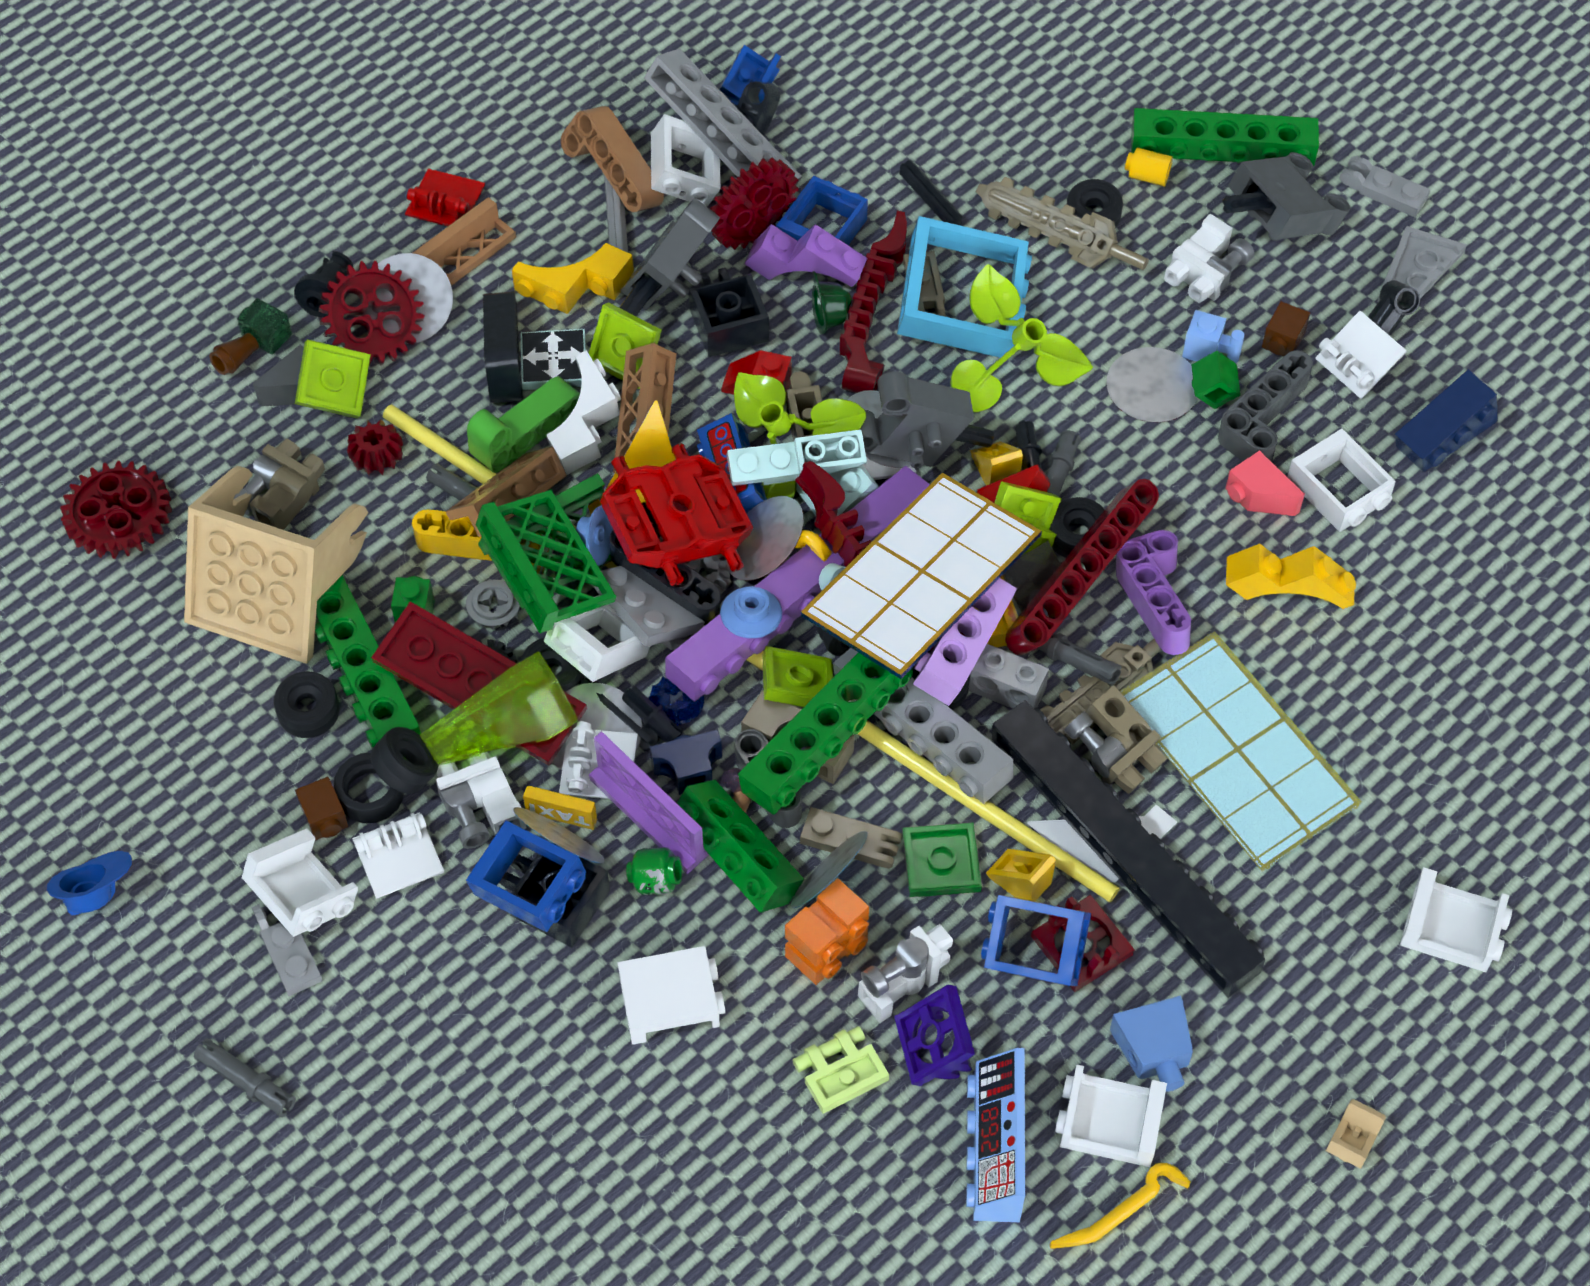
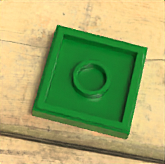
M974 822L902 828L909 898L981 892L982 883Z

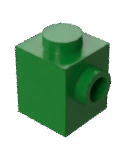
M1215 351L1191 364L1194 394L1213 409L1241 396L1237 364L1219 351Z
M417 576L408 578L396 577L391 602L395 622L410 601L433 614L435 599L430 579H423Z

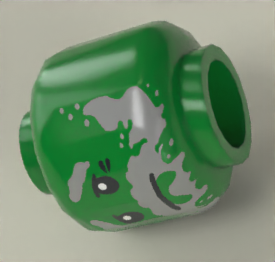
M668 847L639 849L634 854L633 860L627 863V880L629 883H633L636 891L641 895L671 893L682 880L681 859L679 856H675Z

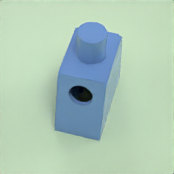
M1181 996L1113 1014L1110 1031L1139 1079H1145L1158 1075L1160 1082L1167 1083L1166 1092L1182 1087L1185 1082L1180 1069L1189 1065L1193 1051Z

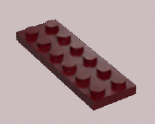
M411 601L371 657L372 661L548 766H550L572 733L573 728L576 727L577 722L580 721L587 710V704Z

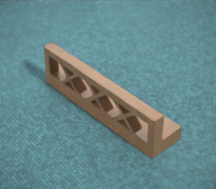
M488 197L415 250L413 254L425 256L440 267L456 265V270L446 274L452 286L516 238V231L499 219L497 204ZM494 228L503 234L497 239H485V235ZM467 248H480L479 252L474 256H462V252Z
M655 343L626 351L615 458L625 455L655 400L658 401L667 434L669 433L676 353ZM643 357L642 365L636 373L637 359ZM640 387L639 396L633 403V394ZM636 417V426L633 429V431L629 433L630 424Z
M553 446L528 452L448 509L446 514L449 520L468 516L478 537H481L482 535L475 524L482 505L495 502L496 506H501L545 492L567 475ZM514 514L504 516L505 520L507 521L512 516H514Z

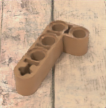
M600 106L576 113L561 135V147L564 153L569 157L591 153L629 211L639 212L660 206L664 200V193L651 189V169L613 111L607 106Z

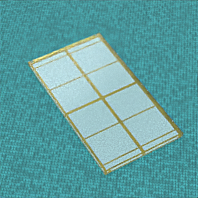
M1215 631L1190 646L1186 652L1176 655L1125 689L1120 690V693L1144 718L1152 731L1155 730L1161 736L1156 744L1162 749L1169 761L1262 872L1354 809H1357L1362 803Z

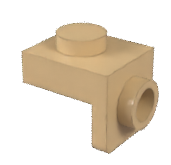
M1355 1099L1350 1100L1326 1151L1337 1156L1342 1161L1361 1169L1386 1116Z

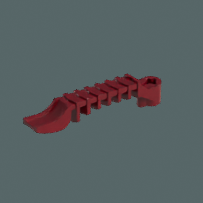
M897 210L891 232L882 240L872 243L870 253L866 254L867 261L861 272V278L857 282L856 293H854L852 299V307L850 306L848 310V320H845L844 323L845 332L844 334L841 333L840 355L845 356L848 362L842 379L843 390L854 393L878 390V379L883 374L885 365L868 360L865 344L869 337V330L880 294L884 293L887 281L893 282L897 273V267L903 262L907 234L905 212Z
M805 462L800 476L795 481L814 504L816 510L814 525L822 532L821 537L823 540L827 539L833 546V552L835 554L838 553L844 560L843 564L847 567L872 541L869 540L860 544L864 538L865 529L862 525L854 527L858 520L856 509L837 516L838 508L842 506L845 500V492L841 485L814 462ZM930 645L928 647V649L931 651L934 648L933 645Z

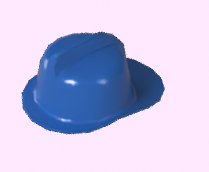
M124 851L103 854L84 864L61 871L47 883L46 890L50 896L62 899L68 913L71 915L95 911L105 906L112 899L115 893V881L127 873L132 865V857L128 852Z

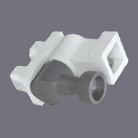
M1209 214L1203 220L1202 227L1190 239L1185 240L1181 246H1178L1173 251L1172 260L1166 269L1164 280L1173 287L1178 286L1183 281L1189 284L1188 294L1190 298L1198 303L1207 298L1215 301L1220 296V291L1227 288L1233 269L1237 265L1247 264L1255 255L1254 249L1248 241L1241 238L1236 239L1229 246L1233 228L1212 214ZM1228 249V255L1220 259L1219 257Z
M483 746L473 749L467 754L470 766L461 770L457 769L454 760L447 759L439 763L437 770L438 778L436 779L439 795L447 813L450 816L457 817L462 826L459 838L464 848L472 849L481 846L490 837L484 823L476 822L473 810L481 807L495 836L502 827L500 825L504 824L506 820H513V824L526 829V824L513 812V808H521V806L516 801L496 756L491 758Z
M940 924L926 933L920 926H917L910 931L909 939L906 941L902 939L898 943L896 956L881 968L870 966L861 972L862 980L859 982L858 997L879 1023L892 1016L893 1003L904 995L918 993L923 988L924 983L929 988L938 982L939 969L950 962V955L947 949L952 947V937Z

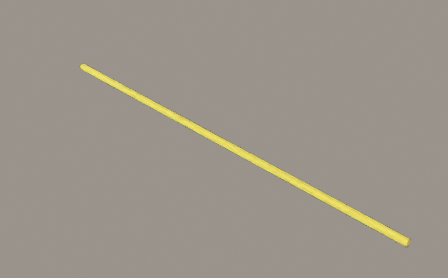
M391 404L384 410V419L480 483L484 484L496 475L489 468ZM613 561L604 565L609 569L618 567ZM764 651L759 654H753L747 659L748 662L762 671V655ZM867 720L864 728L858 733L859 736L1031 851L1053 855L1056 860L1055 867L1109 903L1120 890L1118 886L989 800L982 804L974 796H967L960 789L958 783L950 776L941 775L933 763L917 755L912 749Z

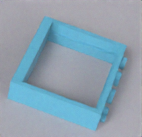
M918 216L911 237L897 334L1001 358L1014 346L1012 333L1017 326H1006V330H1001L918 310L927 244L1014 264L1012 284L1017 289L1022 302V298L1026 297L1029 280L1024 279L1025 274H1028L1032 261V255L1027 254L1029 241ZM1021 304L1018 313L1013 318L1007 320L1024 319L1026 305Z

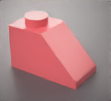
M1260 450L1229 471L1226 490L1231 499L1240 503L1247 511L1296 516L1300 513L1305 495Z

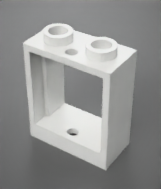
M664 114L651 132V189L689 202L697 198L705 206H708L721 189L720 158L685 121ZM671 149L702 159V177L673 168Z
M1343 429L1338 430L1291 461L1287 476L1305 493L1304 497L1339 532L1350 525L1352 527L1359 525L1366 518L1367 514L1375 509L1379 511L1385 508L1392 500L1391 494L1396 482ZM1338 460L1371 491L1348 507H1345L1315 477L1316 474Z
M609 604L554 623L552 630L547 631L544 639L548 646L592 682L645 658L650 649V646L645 647ZM599 625L620 643L607 648L586 630Z

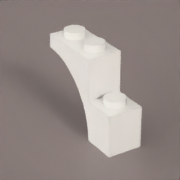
M587 350L575 356L582 376V386L578 402L569 417L559 427L546 435L550 447L553 446L566 475L601 457L598 444L602 443L595 428L619 416L620 413L617 402L621 400L617 388L613 383H606L604 377L607 375L601 362L598 359L593 361Z

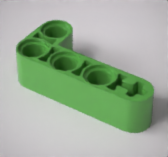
M557 376L550 379L500 418L495 417L486 409L478 411L472 416L467 425L470 454L492 472L498 473L546 438L548 433L559 427L569 417L578 402L580 392Z

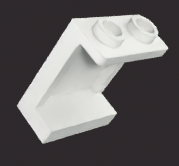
M307 828L248 853L242 874V879L293 937L305 931H314L322 923L335 917L341 918L347 915L354 907L358 887L354 882L342 887L313 855L311 851L315 837Z
M1423 867L1415 886L1400 946L1487 972L1492 960L1499 962L1505 941L1499 939L1501 929L1507 930L1511 919L1512 909L1507 908L1509 895L1502 893L1499 900L1495 901L1435 882L1437 871Z
M705 946L617 962L632 1045L647 1042L646 1033L706 1021H711L712 1028L720 1027L719 1014L725 1013L724 1000L721 991L714 992L712 981L718 980L715 958L708 959Z
M1076 1065L1074 1076L1066 1075L1062 1097L1069 1099L1067 1111L1059 1110L1055 1130L1056 1133L1062 1134L1060 1147L1151 1167L1167 1083L1152 1080L1150 1088L1087 1075L1083 1073L1084 1066Z

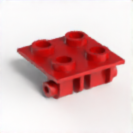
M428 168L419 187L416 186L414 189H408L407 200L411 202L405 212V216L449 226L475 207L485 187V183Z

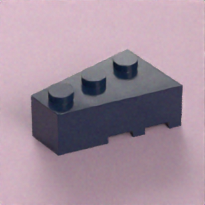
M1468 369L1395 433L1396 447L1423 472H1426L1431 467L1438 466L1451 453L1498 422L1497 394Z

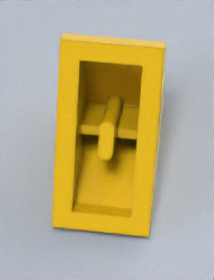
M999 441L993 443L989 448L980 447L970 450L971 457L986 486L1021 471L1023 454L1019 448Z
M1007 849L986 874L992 881L1015 898L1036 901L1052 884L1056 860L1050 854Z

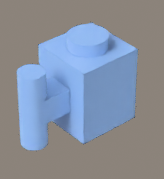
M1195 310L1186 334L1182 357L1197 362L1207 355L1219 351L1226 353L1230 360L1237 363L1240 358L1244 333L1241 330H1234L1231 336L1223 334L1227 318Z

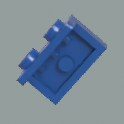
M744 45L737 54L719 90L740 100L744 88L750 82L772 83L780 71L776 65L781 56L775 53L771 60L768 61ZM763 89L760 90L758 95L760 103H762L765 97Z

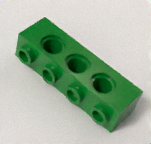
M716 780L687 786L677 804L702 827L704 850L760 913L788 905L805 880Z

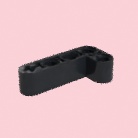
M750 82L744 88L740 100L723 93L747 119L751 117L753 126L764 136L768 131L780 101V91L777 86L769 82ZM761 89H763L765 94L762 103H760L758 97Z
M511 291L483 294L484 360L490 403L523 400L519 364L516 293Z
M642 502L648 518L653 523L652 526L658 538H660L661 535L651 511L646 507L645 502ZM614 530L611 532L610 557L615 565L624 567L703 620L705 622L704 625H707L719 615L721 594L715 585L686 564L679 563L676 565L684 578L682 583L685 586H671L665 571L661 568H648L643 565L629 563L623 549L618 547L621 544Z

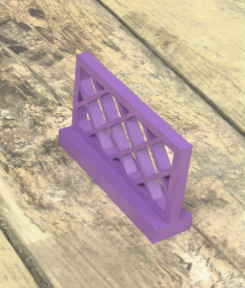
M601 731L594 737L598 767L589 774L590 781L658 847H668L675 856H679L682 870L688 875L709 856L703 847L702 827Z

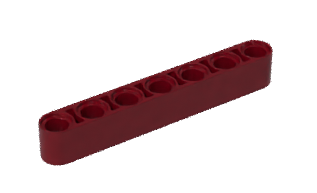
M1139 479L1115 496L1008 629L1005 642L1012 653L1020 656L1026 655L1048 641L1156 505L1159 499V492L1153 482L1148 479ZM1062 585L1066 588L1067 593L1063 590ZM1043 608L1048 612L1049 617L1045 615ZM1024 631L1028 634L1030 641L1025 637Z

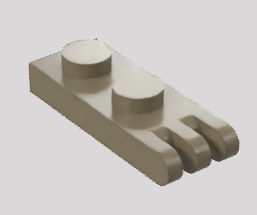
M810 807L800 835V844L832 853L853 835L861 831H867L866 841L853 859L890 869L894 864V859L891 856H896L899 849L895 844L901 843L903 835L898 831Z

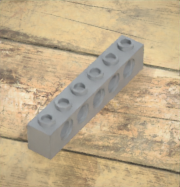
M680 48L656 57L644 79L737 177L740 176L741 168L745 171L749 170L751 162L758 166L762 158L768 162L773 157L776 161L781 159L795 172L794 176L798 179V182L800 181L802 176Z
M852 646L833 662L834 676L860 651L859 648ZM911 677L904 687H899L890 696L888 703L882 710H876L873 714L883 721L884 726L893 735L898 734L905 739L909 747L917 755L921 756L923 754L933 762L934 767L941 775H948L956 781L960 789L967 796H974L982 804H985L1013 779V758L943 702L913 685L915 680ZM966 762H975L974 764H965Z

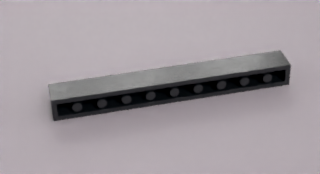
M1024 700L993 723L991 739L994 743L1013 758L1015 766L1227 998L1231 997L1261 973L1265 962L1261 947L1254 940H1248L1239 931L1237 922L1229 913H1222L1214 904V899L1210 892L1203 886H1197L1190 878L1186 866L1181 861L1171 858L1165 851V846L1157 835L1149 834L1141 825V820L1136 812L1131 808L1126 809L1120 803L1112 786L1106 782L1102 783L1095 776L1091 764L1085 758H1079L1071 750V745L1067 738L1060 732L1056 733L1048 725V720L1040 709L1036 707L1033 709Z

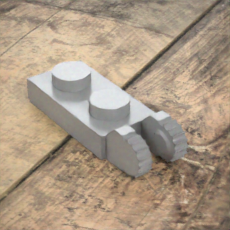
M1358 156L1351 157L1348 162L1349 168L1343 170L1339 176L1343 184L1359 191V194L1412 217L1417 216L1429 197L1431 190L1380 167L1373 166L1369 160Z
M259 904L251 907L261 928V931H259L288 996L322 982V977L302 934L293 937L281 922L269 927L264 909Z

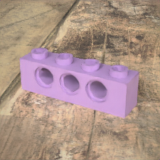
M997 576L931 644L934 646L931 653L924 651L914 668L919 671V674L913 685L949 706L964 686L1017 588Z

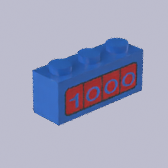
M732 413L697 429L701 442L697 444L700 455L723 467L730 482L727 450L751 447L745 427ZM762 482L733 486L746 513L759 503L767 500Z

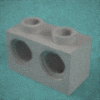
M986 644L971 671L969 691L1012 709L1026 700L1034 709L1038 707L1046 691L1049 668Z

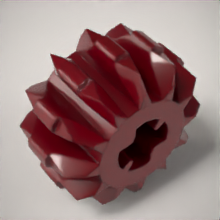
M367 419L365 427L355 425V434L348 435L347 453L357 471L365 469V472L370 475L374 470H378L383 475L384 468L395 469L396 461L402 460L403 441L393 424L385 426L382 419L376 424H372Z

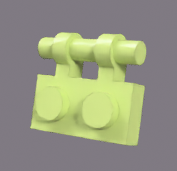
M859 1026L848 1032L843 1029L833 1035L834 1039L818 1047L813 1044L804 1049V1054L792 1059L799 1073L810 1067L815 1070L814 1073L805 1077V1084L822 1114L889 1081V1073L872 1044L857 1050L855 1044L865 1040V1035ZM839 1052L844 1054V1058L830 1065L825 1061V1059Z

